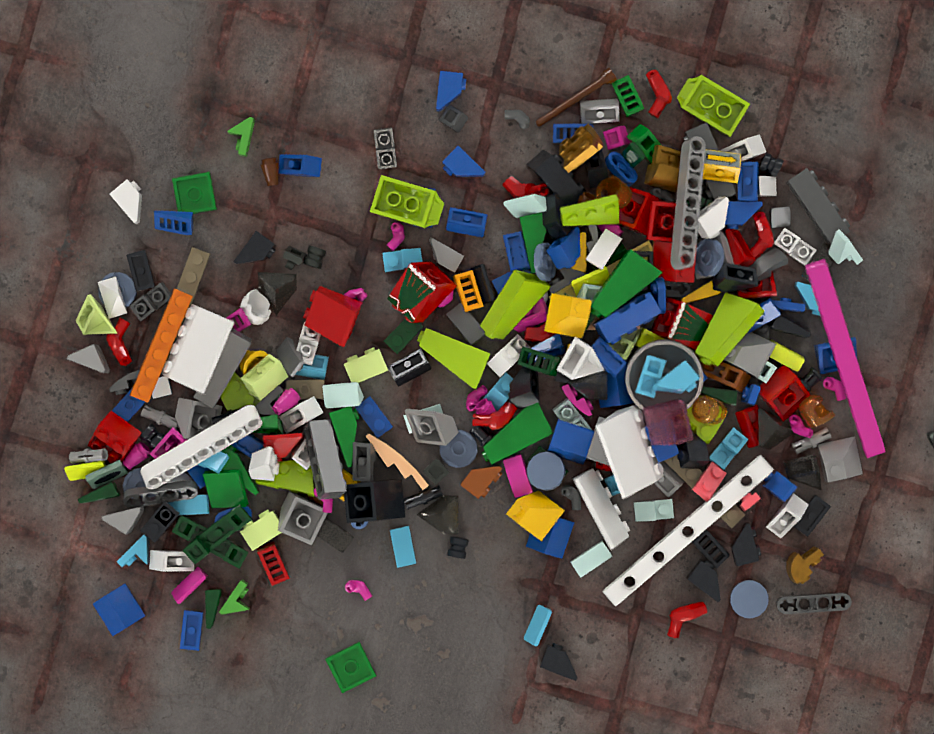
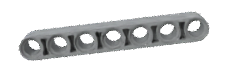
M699 136L684 141L681 147L671 251V265L676 270L689 268L695 261L706 148L705 141ZM688 181L691 182L692 188L689 187ZM686 200L689 201L690 207L687 205ZM685 219L688 221V226L684 222ZM683 237L686 239V245L683 243ZM681 256L684 258V264L681 262Z

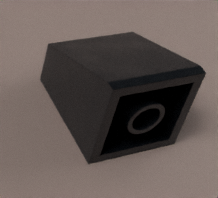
M402 479L347 484V489L344 493L347 523L405 518Z

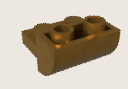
M589 123L584 127H579L571 138L564 139L560 144L559 155L564 159L563 168L568 173L573 169H577L603 148L599 135Z
M655 145L652 164L647 166L644 184L677 193L681 151Z
M812 547L801 556L796 552L789 556L786 563V571L792 582L803 584L811 578L809 575L813 572L808 566L812 565L813 567L822 560L820 557L824 555L819 548Z

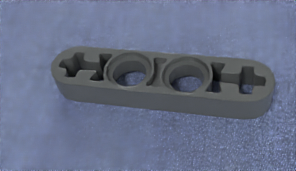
M192 480L165 483L156 489H148L146 486L131 488L124 492L123 503L127 507H140L164 503V501L174 502L192 499L198 494V485ZM171 490V491H174L175 493H174V494H166L165 492ZM149 493H153L156 496L148 497L146 495Z
M846 593L792 595L778 598L776 608L783 614L844 611L850 608L852 601ZM831 596H834L833 600H841V596H843L847 603H844L843 607L839 603H834L835 607L832 608ZM822 597L828 599V606L825 608H820L818 605V600ZM803 598L809 601L807 609L799 607V601ZM792 599H796V610H793V606H788L787 610L780 607L783 600H786L787 603H794Z

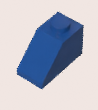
M440 71L436 111H442L461 95L462 90L466 89V79L463 78V73Z
M459 146L442 161L444 165L442 169L449 176L453 174L455 177H483L486 174Z
M280 155L279 174L320 177L322 158L309 155Z
M729 201L725 221L727 229H738V226H742L762 206V202Z
M578 226L574 227L568 236L556 239L546 250L557 269L571 268L576 264L575 261L581 255L580 229Z
M778 471L771 472L763 479L765 481L763 486L783 502L797 488Z

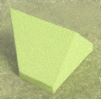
M87 295L76 319V323L83 335L118 334L102 306L92 295Z
M642 328L637 329L631 334L625 333L620 336L622 339L615 344H607L626 361Z

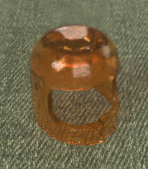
M610 176L602 180L596 189L597 199L602 198L601 191L603 189L608 191V196L617 195L619 209L629 205L632 199L630 187L616 176Z
M819 395L808 396L798 407L800 415L809 428L822 425L836 416L833 410H827L823 406L822 401L824 399Z
M709 396L699 397L692 406L694 418L708 426L721 423L727 414V407H725L723 402ZM720 405L722 408V414L718 420H715L718 416Z

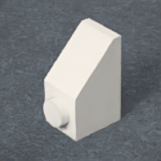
M760 134L719 150L721 152L741 154V162L766 153Z
M126 179L110 195L135 224H138L141 213L142 195L139 192L141 188L134 180L130 182Z
M718 197L699 212L698 233L701 238L713 239L725 227L729 203L727 197Z
M313 396L280 415L279 418L282 421L284 431L288 434L318 417L323 411Z
M793 493L779 508L766 528L779 538H782L802 518L808 504Z
M150 550L149 569L194 571V563L183 551Z

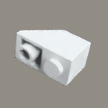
M517 334L487 364L501 377L519 360L522 346L531 347Z
M272 447L252 453L249 466L251 479L274 481L275 474L278 475L279 463H277V455H274Z

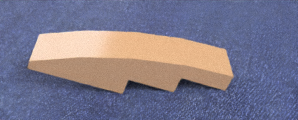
M371 434L366 435L387 467L394 463L405 479L412 474L422 490L429 486L418 470L400 453Z

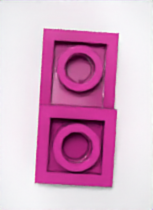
M569 384L561 387L566 397L579 411L587 416L592 415L591 410H593L589 399L585 401L583 397L576 400L575 397L578 394L574 386L570 387Z
M522 454L504 458V467L514 497L517 498L533 493V487L527 477V468Z

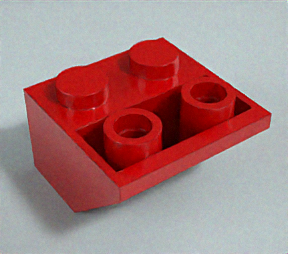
M110 411L99 423L88 446L93 450L105 448L108 451L107 460L110 463L118 460L123 462L137 443L142 432L113 411Z

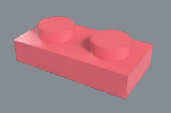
M712 461L708 464L692 490L707 502L711 499L727 473Z
M748 493L740 500L742 504L739 507L745 512L761 498L757 493L753 495Z

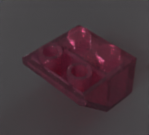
M681 398L643 408L651 445H676L693 440L686 404Z

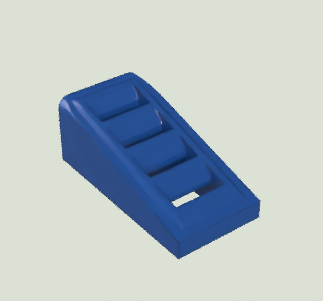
M553 124V143H561L564 139L568 138V128H571L572 137L576 128L584 127L587 124ZM560 128H563V139H560Z
M155 210V229L192 235L193 212ZM160 217L164 218V223H160Z
M561 334L553 335L531 348L553 356L566 353ZM531 353L528 354V357H527L528 362H529Z

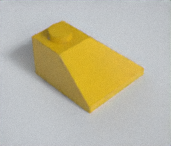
M551 293L544 331L583 338L592 301Z
M538 490L518 498L506 515L542 541L565 510Z

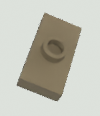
M286 380V390L294 389L299 394L300 399H310L313 396L315 399H324L322 386L325 385V380Z

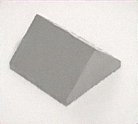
M93 344L68 355V360L102 373L110 372L108 363L99 345Z
M145 506L108 514L102 516V519L124 534H129L133 531L146 509Z

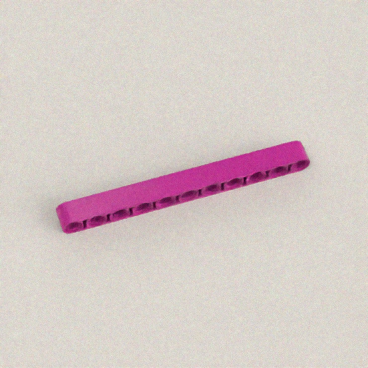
M824 259L805 265L864 453L867 458L886 451L827 264Z

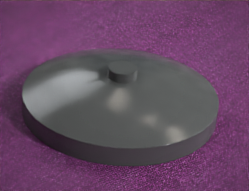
M668 339L655 340L640 347L631 357L626 369V387L633 402L646 413L660 417L674 416L689 409L698 399L703 387V370L695 353L686 345ZM647 355L666 360L661 379L685 360L700 377L695 382L697 386L689 393L687 390L681 394L656 391L654 398L635 393Z

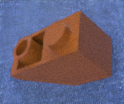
M500 466L472 469L460 485L479 499L481 496L484 498L491 490L488 487L492 481L496 483L501 477L502 473L500 470L502 468Z

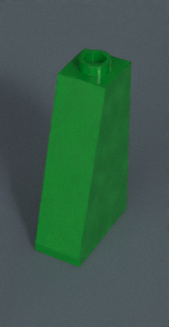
M627 250L592 299V310L590 312L598 318L601 316L604 318L608 317L659 277L662 272L633 250Z
M535 403L525 407L483 446L485 451L481 453L486 463L490 461L491 464H494L553 434L540 405Z

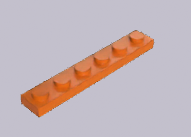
M177 289L173 290L130 392V396L147 403L149 402L193 296Z

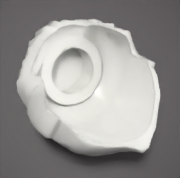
M257 289L250 291L242 299L240 308L243 309L251 324H263L269 319L271 310H268L270 307L269 301Z

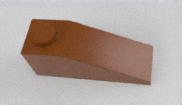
M700 362L703 373L708 378L741 393L744 387H747L751 375L724 362H721L719 366L713 364L707 366Z

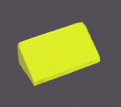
M604 267L603 270L597 269L571 281L576 297L583 283L602 286L610 276L607 267Z
M770 340L776 344L770 358L798 372L805 361L804 357L774 340Z
M105 461L67 466L64 469L68 479L74 481L86 479V475L105 467L106 463Z

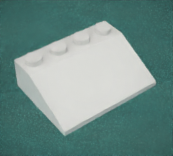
M191 304L190 308L186 311L184 323L179 328L178 337L171 347L169 358L164 364L162 375L204 394L234 322Z
M637 405L619 409L596 425L622 498L638 492L664 476L663 466L657 462L646 433L643 413Z
M591 468L572 478L606 544L610 549L615 548L629 537L627 532L630 529L626 521L621 522L618 516L621 512L617 504L612 505L609 499L612 495L608 487L603 488L600 482L603 478L599 470L594 471Z

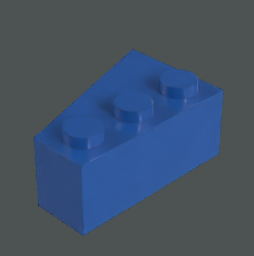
M648 292L638 295L619 307L608 317L601 318L593 323V325L606 343L615 344L622 339L620 336L625 333L631 334L637 330V326L650 322L654 316L662 311L652 294Z

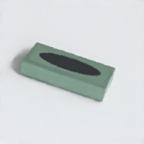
M118 460L86 475L85 478L94 490L128 474L123 463Z

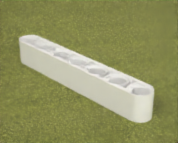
M247 405L144 465L140 472L148 489L160 487L260 428L262 420L254 405Z

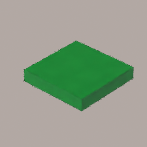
M210 172L172 178L178 212H193V214L217 210Z
M221 470L220 473L205 471L203 473L211 508H233L238 505L247 507L249 503L240 470Z
M360 641L325 658L342 693L377 676Z

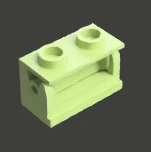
M375 347L364 351L365 355L359 358L357 355L346 359L347 363L344 366L351 382L360 383L389 371L380 349L375 350Z
M268 354L242 376L241 380L247 387L249 394L261 401L288 378V375L282 363Z
M269 510L264 511L258 515L259 520L256 522L251 520L240 531L252 551L282 533L278 531L279 517L274 513V510L271 512Z

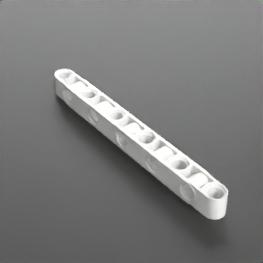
M759 455L713 494L710 500L705 501L602 592L614 606L620 604L765 479L774 469L762 455ZM748 475L751 477L749 485L741 483L743 476ZM714 501L722 503L720 510L712 509L711 506ZM690 526L693 528V533L688 536L684 535L682 532L683 528ZM661 551L664 554V558L659 561L655 560L653 554ZM631 576L635 579V583L633 585H626L624 579Z

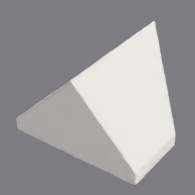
M575 337L556 370L573 380L604 371V368L593 348Z

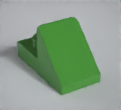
M252 117L247 118L227 131L229 134L241 136V139H238L236 144V150H238L240 156H248L255 119Z
M243 579L239 582L219 611L220 614L250 609V607L238 600L239 597L243 599L249 589L246 587L249 583Z

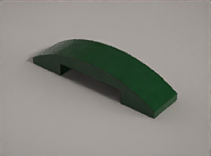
M238 505L203 531L182 551L194 564H197L225 539L248 524L252 518L241 505Z
M181 515L172 532L192 542L207 527ZM225 539L210 551L240 569L249 553L228 539Z

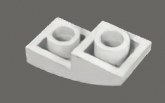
M786 228L783 229L774 242V245L804 266L809 264L817 253L815 248L802 241L800 237Z
M605 229L587 256L586 261L603 270L622 238Z
M303 325L296 350L302 353L304 364L312 366L321 335Z

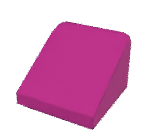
M618 126L603 132L608 150L630 144L626 137L628 133L625 126Z

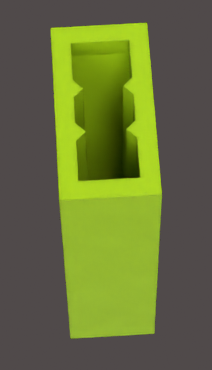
M514 269L480 325L485 331V335L491 339L498 338L503 340L551 286L546 281H541L536 274Z
M725 292L695 352L700 358L699 361L707 366H710V364L719 366L763 315L764 310L759 304Z
M428 328L425 329V332L421 330L417 339L420 342L419 346L470 387L476 389L490 353Z

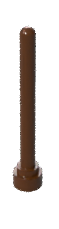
M607 68L600 75L601 78L536 121V125L539 127L544 125L602 85L614 83L617 81L616 76L610 68Z

